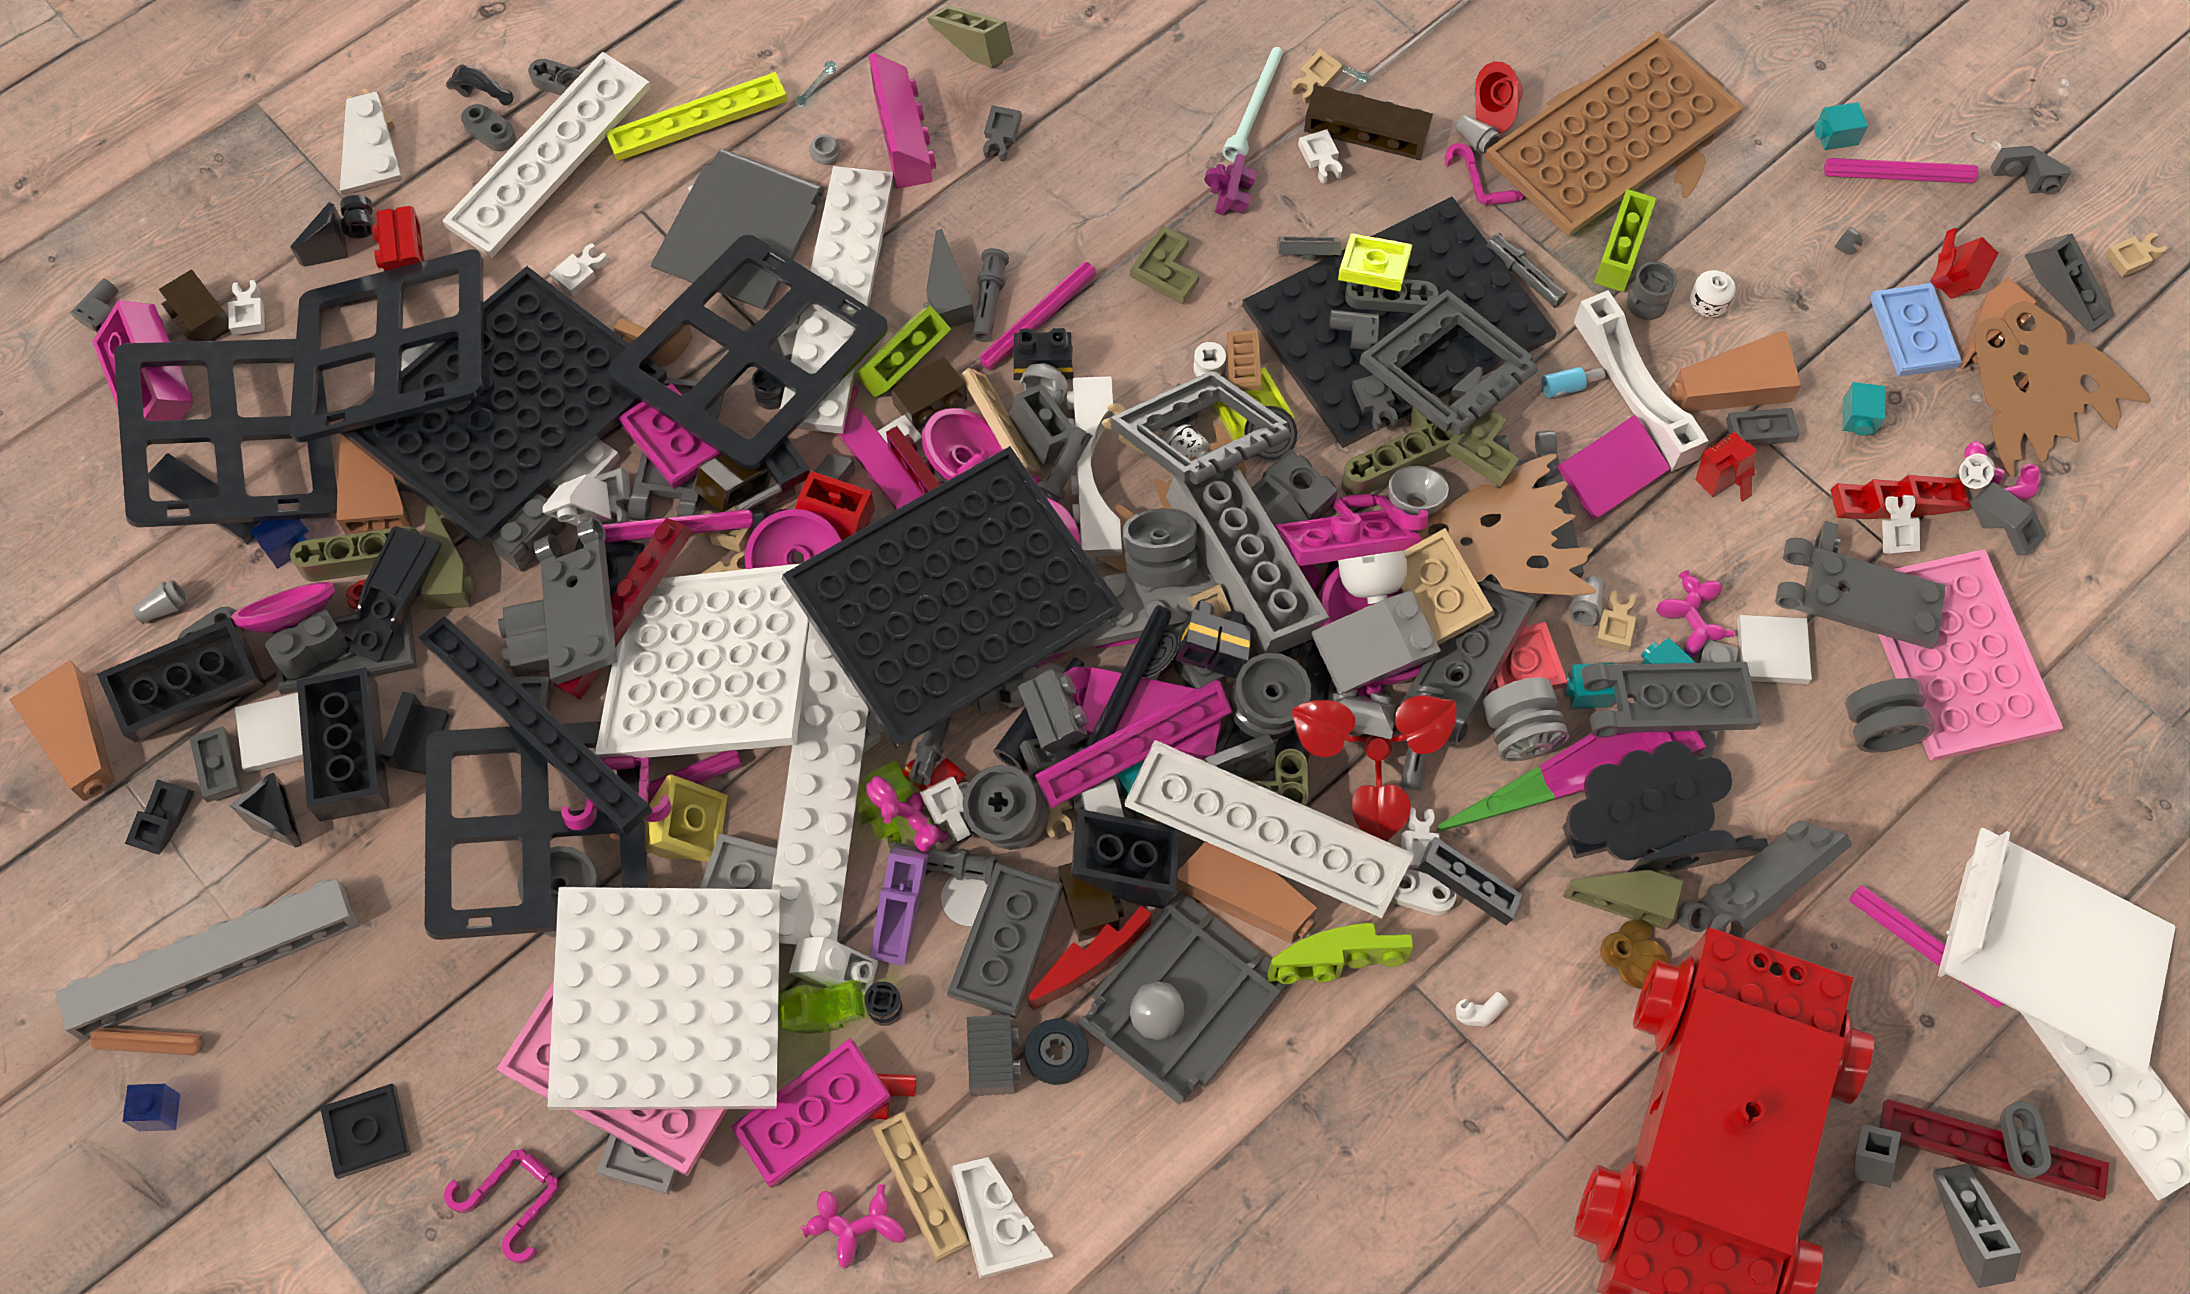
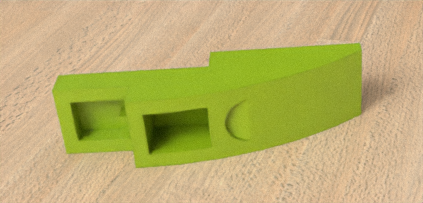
M1374 923L1353 924L1319 932L1296 942L1273 957L1267 974L1268 981L1292 984L1299 980H1315L1319 983H1325L1339 979L1342 968L1345 965H1348L1350 968H1362L1373 964L1397 967L1403 963H1408L1413 949L1411 934L1376 935Z

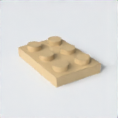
M1446 528L1404 550L1407 561V576L1401 590L1403 593L1412 590L1438 645L1495 615Z

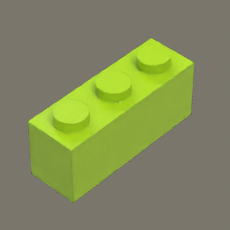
M1626 189L1594 280L1595 284L1624 292L1657 198Z
M930 305L912 317L855 371L854 375L875 398L888 391L951 328Z

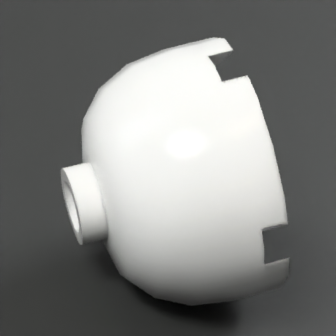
M1405 551L1338 560L1339 574L1346 590L1355 597L1367 598L1368 604L1387 599V594H1392L1402 587L1407 576Z

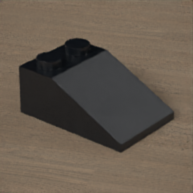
M1078 809L1075 820L1071 876L1129 903L1164 909L1176 893L1180 830L1171 826Z

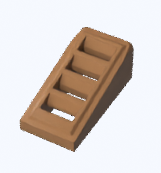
M1254 329L1228 332L1229 382L1242 391L1262 390L1259 331ZM1254 375L1253 377L1236 378V376Z

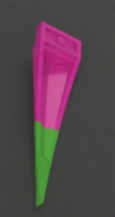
M1697 731L1618 733L1605 738L1595 737L1591 733L1491 795L1440 823L1437 831L1448 830L1583 792L1585 778L1590 770L1603 764L1617 765L1622 756L1631 751L1642 750L1651 753L1661 743L1676 741L1683 743L1691 750L1693 755L1703 752L1706 746Z

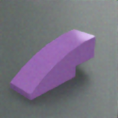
M894 847L889 853L884 887L880 892L870 958L905 965L918 913L929 854Z

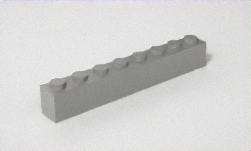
M337 878L334 880H322L315 883L309 890L299 894L292 893L282 896L278 899L277 903L264 908H252L246 911L242 917L229 922H217L211 925L205 932L195 936L187 935L180 937L172 945L160 950L145 951L133 961L125 964L110 965L102 971L103 973L90 978L73 980L67 984V987L55 992L65 1030L79 1040L91 1036L92 1031H95L97 1028H111L357 928L359 925L347 889Z

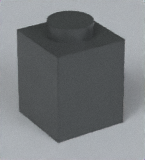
M1862 1124L1852 1179L1891 1188L1901 1133Z

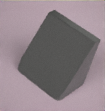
M1476 367L1454 386L1448 402L1449 405L1453 404L1481 381L1483 373L1481 367Z
M828 453L814 472L847 482L855 472L854 461L850 458Z

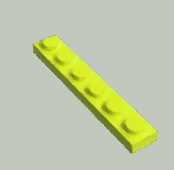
M776 72L610 129L606 133V137L618 162L788 102L787 95Z

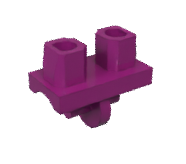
M1240 153L1236 154L1234 163L1228 165L1226 170L1223 164H1217L1216 168L1207 170L1204 177L1205 183L1211 187L1210 192L1213 194L1219 193L1215 213L1222 216L1228 209L1243 214L1250 203V194L1238 190V186L1249 190L1256 179L1257 171L1244 165L1246 156Z

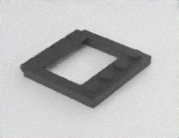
M1448 289L1363 353L1360 359L1362 366L1445 433L1450 429L1458 435L1471 426L1476 419L1481 418L1496 406L1497 401L1501 402L1516 390L1519 385H1522L1538 372L1537 366L1532 362L1533 356ZM1459 324L1506 362L1447 407L1403 372L1401 368Z
M1214 370L1111 417V428L1182 482L1191 481L1195 485L1215 476L1217 472L1221 473L1240 464L1242 460H1248L1268 450V447L1272 448L1291 438V433L1287 428V421ZM1219 401H1222L1260 428L1193 461H1190L1153 433Z

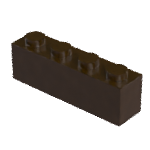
M1315 85L1306 112L1304 132L1313 134L1327 129L1332 139L1421 161L1433 113L1396 105L1388 101L1384 102L1368 98L1360 94L1339 91L1332 87Z

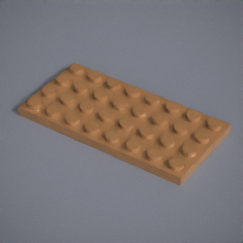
M1658 31L1488 148L1484 158L1569 238L1622 200L1626 189L1636 190L1738 117L1743 110V106Z

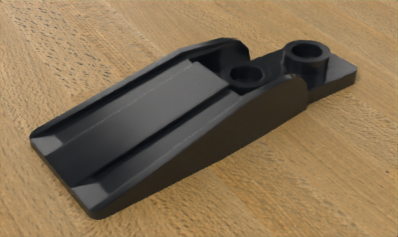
M398 526L391 529L364 583L357 607L358 618L362 621L350 646V652L378 663L383 660L393 634L397 633L410 611L441 548L439 541Z
M1724 830L1700 832L1642 857L1628 872L1643 870L1672 872L1723 862L1725 860L1757 855L1769 844L1767 838L1754 839L1753 835L1734 839L1730 833Z

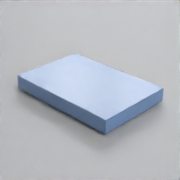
M1932 283L1872 292L1869 298L1898 377L1960 367L1962 359Z

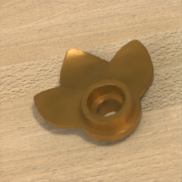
M1631 920L1624 923L1619 932L1611 933L1603 939L1600 948V955L1607 965L1617 968L1622 980L1627 985L1637 989H1642L1647 972H1649L1651 965L1656 959L1666 963L1669 962L1664 948L1656 941L1650 940L1652 925L1643 920ZM1617 945L1622 950V954L1618 952Z

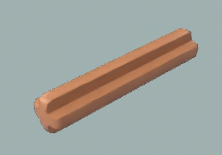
M97 1028L91 1033V1047L99 1050L194 1056L201 1050V1036L189 1033Z

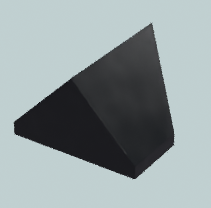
M328 202L290 246L300 265L307 267L348 258L346 238L341 227L342 219L334 204Z
M275 773L266 775L230 805L252 830L295 848L302 845L286 787Z

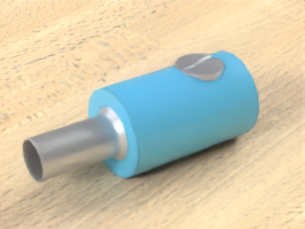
M1581 367L1547 374L1542 376V389L1546 398H1559L1566 394L1585 390L1588 382L1604 379L1605 372L1603 368L1584 372Z

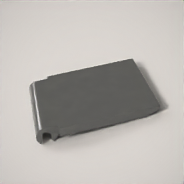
M720 149L711 166L704 164L654 257L651 267L693 283L743 235H753L793 260L817 214L816 198L817 195L823 197L824 188L819 184L725 149ZM769 257L765 262L775 269L781 265L780 262L772 257ZM747 263L717 293L765 310L774 298L781 281L756 265Z
M1181 891L1093 993L1095 1001L1092 1002L1091 1009L1085 1016L1081 1015L1078 1024L1177 1104L1181 1105L1198 1084H1201L1204 1088L1208 1085L1289 984H1282L1279 981H1268L1267 974L1271 960ZM1154 981L1170 983L1178 990L1184 1002L1185 1010L1183 1022L1178 1031L1173 1036L1158 1041L1143 1037L1133 1027L1130 1017V1005L1138 989L1142 985Z

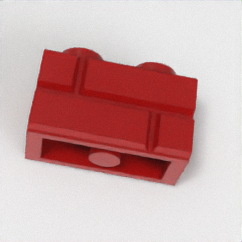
M404 206L398 207L396 210L386 209L377 211V224L372 225V233L375 242L379 243V250H374L378 269L383 268L384 271L424 261L420 220L414 207Z

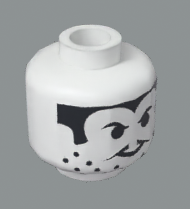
M1718 270L1702 273L1696 279L1691 291L1690 302L1696 312L1706 317H1718L1724 314L1729 309L1735 296V282L1729 275Z
M1182 425L1178 428L1172 426L1162 437L1163 441L1188 459L1194 455L1199 458L1209 453L1207 439L1191 425Z

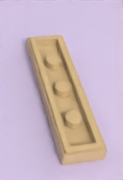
M967 368L960 374V377L966 383L967 389L1002 449L1011 446L1030 475L1040 477L1043 474L1040 466L1023 437L1010 420L1009 413L987 376Z
M903 1111L872 1127L936 1263L970 1246L969 1240L906 1112Z

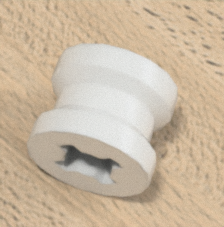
M1214 342L1202 343L1197 347L1193 366L1196 377L1211 370L1223 376L1226 353L1223 347ZM1209 358H1210V359H1213L1212 361H1205V360H1204V359H1209Z
M1980 453L1972 454L1966 457L1960 466V480L1969 488H1982L1988 485L1994 476V463L1987 455Z

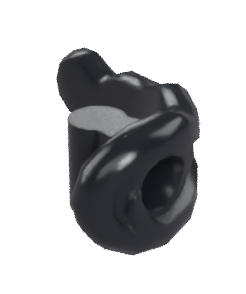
M461 64L455 68L452 77L446 82L448 89H455L464 97H469L473 89L476 88L487 92L493 98H497L502 105H509L513 102L514 97L511 91L500 88L497 82L489 78L478 68Z

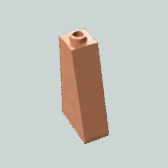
M1786 331L1776 332L1680 369L1675 382L1671 385L1673 401H1677L1678 407L1685 412L1792 402L1801 387Z
M340 434L336 520L345 535L391 529L395 526L412 527L402 491H399L395 480L397 479Z
M71 660L9 699L66 784L83 801L99 795L105 790L106 786L114 782L87 677Z
M1206 841L1177 871L1176 889L1178 891H1183L1188 896L1286 942L1292 943L1298 935L1303 939L1316 924L1313 919L1317 907L1275 871Z

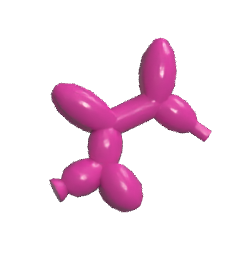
M1685 570L1679 574V578L1683 579L1682 586L1688 595L1684 600L1665 599L1661 601L1656 608V612L1662 617L1669 619H1680L1683 617L1687 619L1694 631L1687 639L1684 652L1692 658L1703 649L1707 639L1717 641L1724 637H1734L1735 632L1734 630H1725L1717 624L1706 625L1697 611L1702 602L1715 600L1722 591L1721 583L1713 580L1706 581L1700 585L1698 579L1690 575L1689 570Z
M875 776L867 784V794L870 800L881 809L885 823H890L897 815L908 820L909 825L917 832L914 843L918 850L927 852L938 841L944 843L947 840V832L943 831L938 825L928 824L927 818L921 813L924 807V800L919 792L912 793L903 803L898 801L895 790L886 779Z
M878 1184L877 1194L869 1204V1215L852 1223H849L844 1217L837 1215L838 1205L833 1194L828 1191H822L817 1199V1209L820 1215L812 1217L808 1221L807 1226H801L805 1238L809 1234L814 1236L820 1235L828 1229L839 1237L837 1259L843 1269L848 1268L854 1260L857 1236L876 1228L884 1238L892 1242L902 1243L906 1240V1235L903 1227L895 1219L886 1215L888 1212V1202L884 1195V1184Z

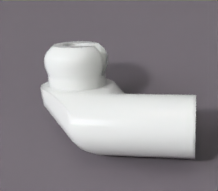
M1495 992L1484 1005L1474 1004L1473 1002L1469 1003L1468 999H1464L1456 1005V1016L1464 1025L1486 1027L1498 1017L1509 1005V1002L1499 992Z

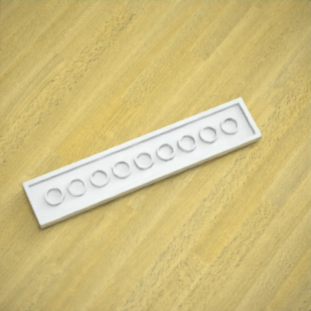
M833 166L810 271L869 307L894 184V172ZM811 304L800 316L791 362L810 374L816 373L857 329L821 306ZM844 304L840 309L851 317L857 312L847 304ZM857 365L796 429L843 434ZM787 387L784 389L780 409L795 395V392Z
M811 622L809 623L804 661V692L797 743L792 745L771 888L780 889L779 944L797 946L798 939L821 936L837 942L868 716V707Z

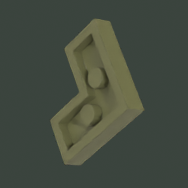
M1162 226L1131 267L1130 277L1183 305L1199 283L1200 276L1177 264V261L1189 246V239Z
M1492 409L1481 418L1476 419L1461 434H1456L1446 449L1447 453L1500 487L1520 459L1493 441L1507 419Z

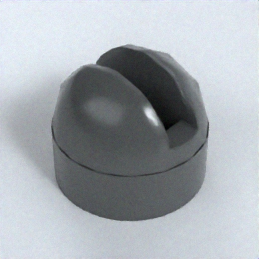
M1850 226L1834 247L1845 254H1854L1858 251L1852 245L1855 243L1862 246L1863 239L1859 232Z

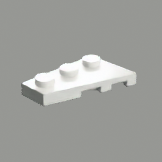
M377 92L346 99L340 179L341 194L345 195L403 180Z
M989 1157L952 1166L951 1172L980 1279L1053 1259L1054 1256L1048 1247L1044 1246L1034 1231L1035 1227L1029 1218L1025 1217L1013 1199L1012 1192Z

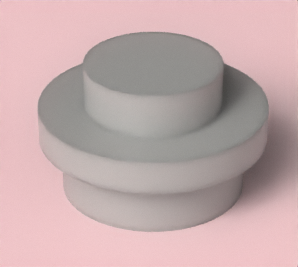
M828 134L818 135L810 145V156L815 162L820 164L832 163L840 155L839 143Z

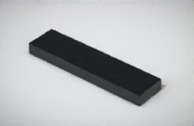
M166 453L148 473L150 483L177 500L211 499L219 495L216 483L169 453ZM269 521L219 523L215 525L248 545Z

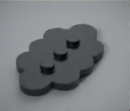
M1676 741L1661 743L1651 753L1642 750L1628 752L1622 756L1617 765L1603 764L1590 770L1584 782V791L1587 799L1574 804L1568 811L1566 818L1567 830L1571 837L1581 844L1592 845L1603 842L1608 853L1615 859L1622 861L1636 860L1642 857L1648 849L1658 851L1679 842L1682 837L1688 838L1697 833L1709 831L1715 819L1712 803L1726 797L1731 790V772L1727 765L1719 759L1707 757L1696 760L1687 746Z

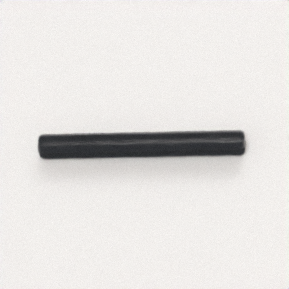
M1157 605L1154 608L1088 741V747L1115 733L1171 619L1172 612L1168 608H1164L1161 605Z

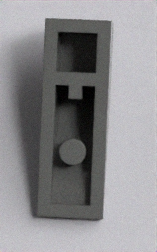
M940 229L935 234L926 288L928 302L923 303L925 309L931 305L946 324L952 328L974 321L973 304L943 230Z
M2072 233L2045 240L2025 254L2038 282L2087 331L2094 330L2114 316Z
M1970 1165L1934 1171L1933 1178L1961 1259L1977 1287L1982 1288L2015 1281L2022 1252Z

